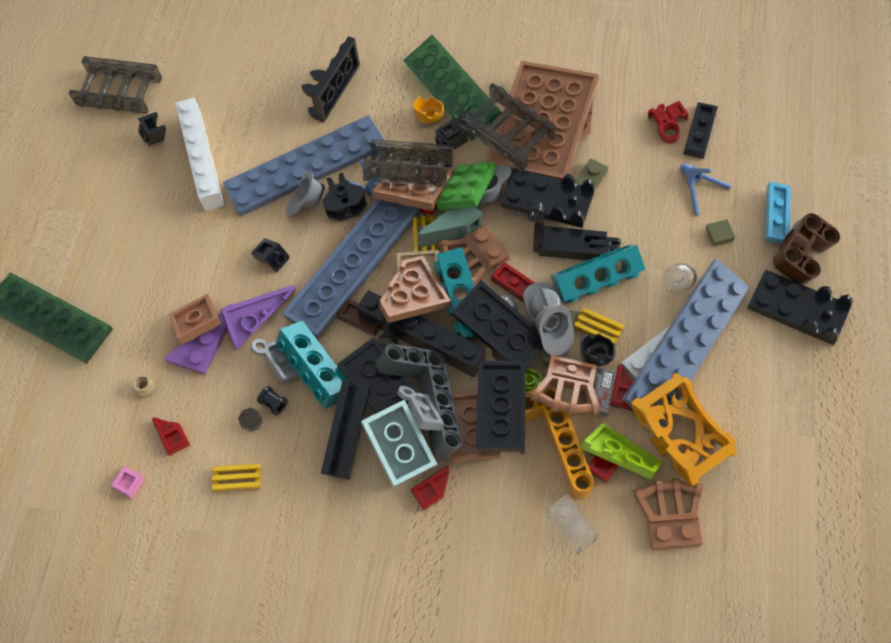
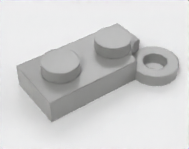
M256 339L252 342L251 351L259 356L264 355V360L281 384L301 378L295 368L291 367L284 353L278 349L276 341L267 343L263 339ZM261 345L264 349H258L256 346Z
M400 386L397 394L400 398L409 401L407 406L419 429L441 431L444 422L429 395L416 393L407 386Z

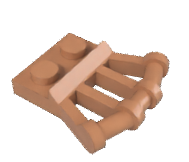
M486 225L470 234H465L461 239L451 241L440 240L436 244L440 253L466 247L463 249L465 258L469 255L474 257V259L467 262L469 270L471 271L477 266H481L472 277L474 286L477 285L487 272L509 260V254ZM456 271L449 273L452 279L459 277V273Z
M551 355L547 376L534 390L531 400L535 403L540 402L546 405L553 412L558 413V410L568 412L570 416L585 413L598 415L599 404L593 389L597 365ZM551 384L557 385L554 399L543 394ZM563 387L573 389L571 403L560 401ZM579 390L585 391L589 404H577Z
M672 478L671 481L665 482L659 479L642 489L636 488L633 490V495L647 518L652 550L702 546L703 541L697 511L703 484L697 483L692 487L689 483L680 481L679 478ZM664 491H673L676 514H667ZM681 491L694 494L690 513H684ZM656 493L659 515H654L645 500L646 497Z

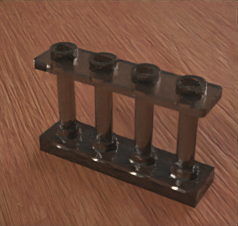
M83 56L81 63L87 72V76L80 91H69V95L75 105L128 111L136 114L148 113L149 110L143 100L148 85L151 82L160 83L162 79L156 64ZM95 76H103L105 78L99 92H89ZM113 78L123 79L117 95L107 94ZM132 80L141 81L135 98L125 96Z
M492 83L489 86L490 98L475 113H470L464 109L459 114L460 126L519 170L524 171L528 167L527 153L544 136L552 141L555 138L556 128L551 121L543 119L534 109L526 107L518 98L508 94L503 87ZM497 102L506 108L490 125H486L480 120ZM512 114L521 119L506 136H501L495 131ZM528 125L537 130L522 147H516L511 143Z
M372 139L371 160H364L362 163L363 180L446 187L447 167L452 168L453 145Z

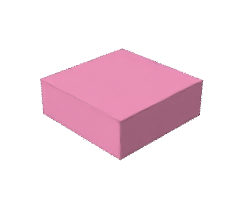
M123 466L110 487L132 499L145 478Z

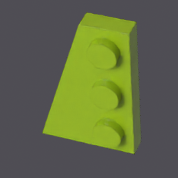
M602 423L593 431L580 447L587 452L650 480L663 464L662 461L605 423Z

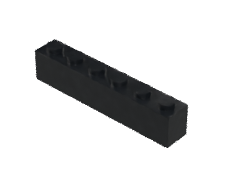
M370 290L365 293L356 307L360 319L373 326L377 325L380 330L413 347L438 351L444 357L446 364L472 377L476 376L478 361H485V348L419 315L388 323L379 308L382 296Z

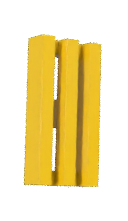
M421 216V219H417V217L413 219L414 251H419L418 224H421L422 227L426 226V224H431L434 221V216H430V218ZM435 244L431 245V250H436ZM427 246L422 247L423 251H427Z
M583 307L577 322L574 324V329L592 337L600 333L602 336L610 338L616 345L625 325ZM584 322L590 326H593L595 329L599 331H604L608 334H611L614 336V338L607 336L599 331H596L590 327H587L581 323Z
M260 464L213 467L212 490L214 492L261 488ZM252 471H256L255 473L220 475V474H223V473H238V472H252ZM255 479V482L219 484V481Z

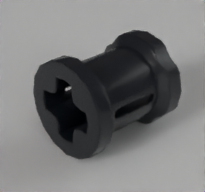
M267 386L258 395L257 402L271 409V413L277 416L287 406L288 399L280 397L274 392L273 388Z

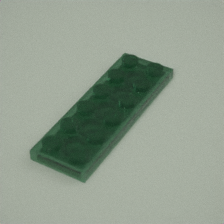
M433 34L403 60L435 99L442 102L447 113L452 118L456 116L467 129V136L471 140L475 139L502 115L499 108Z
M11 272L0 284L1 318L85 364L89 362L113 330L109 324Z

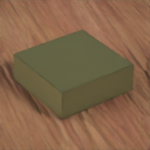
M728 219L706 225V230L713 246L734 241L735 236Z

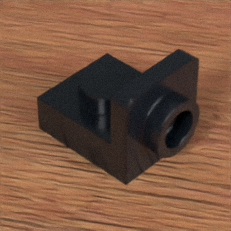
M266 238L251 252L255 259L267 263L275 272H278L290 258L279 243Z

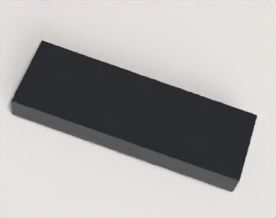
M701 102L697 103L684 155L704 159L718 106Z

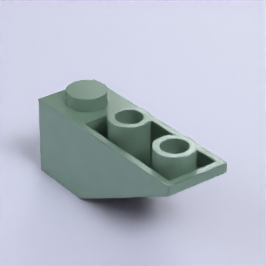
M476 207L450 209L446 213L438 215L431 224L423 226L418 232V246L424 247L437 244L440 240L451 241L463 238L465 234H470L481 227L483 213Z

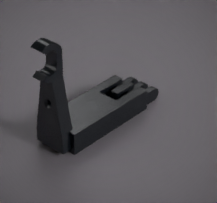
M536 201L529 203V210L531 212L529 213L528 220L535 222L533 252H539V256L590 260L621 248L619 246L621 245V239L607 237V232L544 226L545 205Z

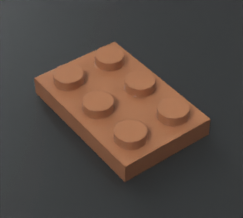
M478 391L452 394L462 438L461 447L452 455L453 464L500 458V452L482 451L481 454L476 453Z

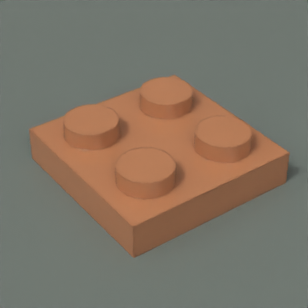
M208 294L169 314L177 339L181 345L222 324Z

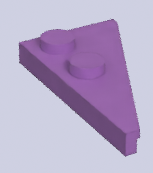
M294 285L220 309L234 349H238L295 291Z
M222 313L218 314L222 324L199 335L192 341L179 345L165 357V361L169 364L205 375L227 332Z

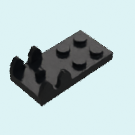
M349 36L346 38L345 42L340 45L336 56L331 59L326 71L313 70L310 72V76L313 80L318 81V84H303L301 86L303 93L312 98L314 107H308L309 115L312 118L325 123L359 68L360 61L355 38Z
M513 168L500 203L503 208L529 214L531 212L529 210V203L533 201L541 202L545 205V219L583 228L595 194V185L590 179H586L582 185H578L571 174H567L562 180Z
M765 269L747 309L834 345L853 304V299L848 294L841 295L838 299L831 296L832 290L829 286H822L816 291Z
M482 280L477 283L451 313L456 320L492 350V356L495 360L525 361L526 368L543 348L540 333L536 326Z
M373 337L337 365L350 382L371 388L367 404L376 414L404 400L397 394L400 386H407L416 393L419 392L407 377L384 374L377 369L376 359L384 349Z
M478 361L476 453L481 454L482 451L520 452V454H525V361Z

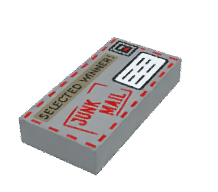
M596 367L593 389L599 404V415L607 416L617 371Z

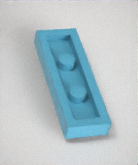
M770 182L767 185L765 241L782 244L784 238L790 232L791 186Z

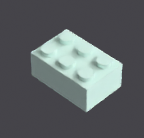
M405 400L361 421V426L392 488L437 465Z

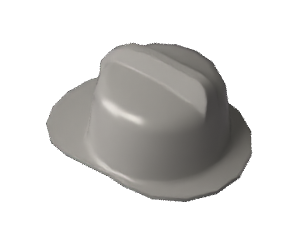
M508 165L496 166L497 169L479 202L480 206L484 207L500 198L502 194L501 184L511 174V168Z
M311 171L305 172L296 191L287 205V216H293L300 208H313L320 202L325 185L314 179Z
M538 282L529 285L523 294L525 306L534 323L538 313L541 311V306L563 305L558 291L549 283Z
M564 305L541 306V311L536 317L535 325L540 333L543 348L549 355H563L570 349L574 341V329L570 311Z

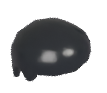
M600 333L593 337L586 334L580 341L581 357L585 363L597 365L596 367L607 365L615 357V344L610 338L604 337Z

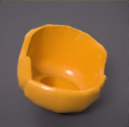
M420 96L413 101L414 115L422 124H434L444 116V105L432 96L428 100H423Z

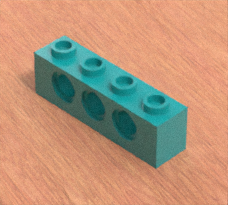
M628 244L551 274L550 277L561 300L572 303L579 300L580 295H592L599 292V288L603 286L612 287L618 285L621 279L636 278L639 276V272L646 269L638 245ZM620 261L622 268L619 272H616L615 265ZM600 269L602 276L599 280H596L595 272ZM577 277L582 279V284L579 288H576L574 285Z
M462 247L436 254L437 262H434L436 274H441L443 282L440 284L451 300L450 307L447 308L450 316H452V311L463 300L456 299L454 294L462 291L467 296L475 287ZM456 271L459 273V277L451 279L448 277V273ZM455 319L456 324H453L455 334L467 340L477 338Z
M303 321L281 328L276 340L277 347L287 357L291 367L295 368L301 376L302 382L309 387L316 401L320 402L324 409L337 404L342 380L348 381Z

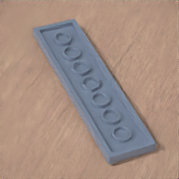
M368 115L223 182V185L241 217L295 192L305 172L311 171L313 178L318 181L387 149V143Z
M377 199L282 313L284 318L294 324L303 321L312 334L319 339L348 299L352 298L412 224L413 219L420 214V208Z
M718 259L713 260L622 400L632 408L631 401L637 397L642 399L671 379L674 373L687 377L691 381L750 287ZM677 388L667 394L669 405H671L673 394H675L677 400L681 397ZM661 399L652 404L651 407L662 405ZM663 414L664 417H665V420H664V421H663V420H659V423H660L661 427L664 425V423H665V421H666V416H665V414Z

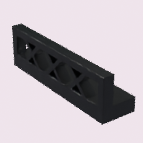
M342 380L321 474L350 480L362 429L361 421L364 420L371 390L370 387Z

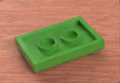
M479 162L477 164H461L457 166L436 203L438 209L448 210L477 207L497 169L495 162Z

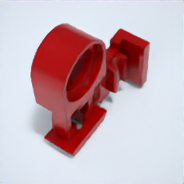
M677 101L667 106L666 110L664 104L658 105L657 109H649L648 119L652 117L658 125L657 133L665 143H675L680 136V128L676 123L677 118L682 116L685 121L688 120V113L681 102ZM672 129L676 134L674 136H667L665 131Z

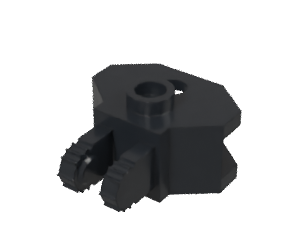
M340 173L338 174L340 181L338 184L334 185L331 177L326 178L329 192L322 200L327 217L337 221H343L360 215L367 206L363 187L350 184L348 180L346 181L344 174ZM351 209V211H350L349 213H345V212H344V211H346V210Z

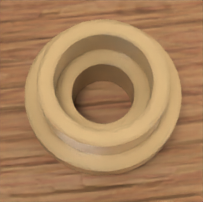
M138 375L132 382L133 392L141 397L148 396L155 388V381L149 375ZM147 384L145 388L141 389L142 385Z

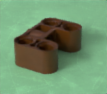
M809 213L793 225L774 256L773 264L778 271L792 281L804 285L818 277L821 272L819 263L807 255L809 249L813 248L818 252L828 250L839 242L840 233L818 215Z

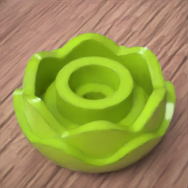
M533 369L525 371V392L536 389L544 380L538 371Z

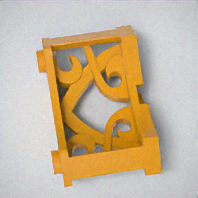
M674 373L667 382L642 399L637 397L630 403L642 428L646 426L649 429V433L653 435L650 441L661 456L666 454L668 459L672 460V468L693 487L700 482L699 477L730 455L734 456L737 454L734 445L736 442L733 436L723 431L705 411L693 391L694 386L687 377ZM677 388L681 395V400H677L675 394H673L671 405H669L667 394ZM661 399L662 405L651 407L652 404ZM663 414H665L667 420L666 427H661L659 420H665ZM672 415H678L694 421V444L684 439L670 440L668 435L673 427ZM714 440L721 447L718 451L711 455L702 450L703 448L707 450L716 448L710 444V441ZM679 445L687 447L684 454L679 451ZM700 456L705 458L704 461L695 466Z

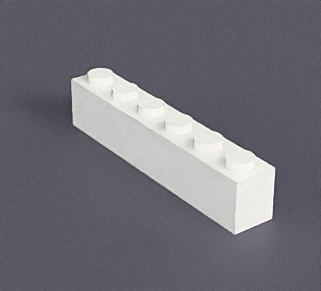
M194 97L177 102L175 104L198 198L205 212L224 207L225 203L205 125L196 99Z

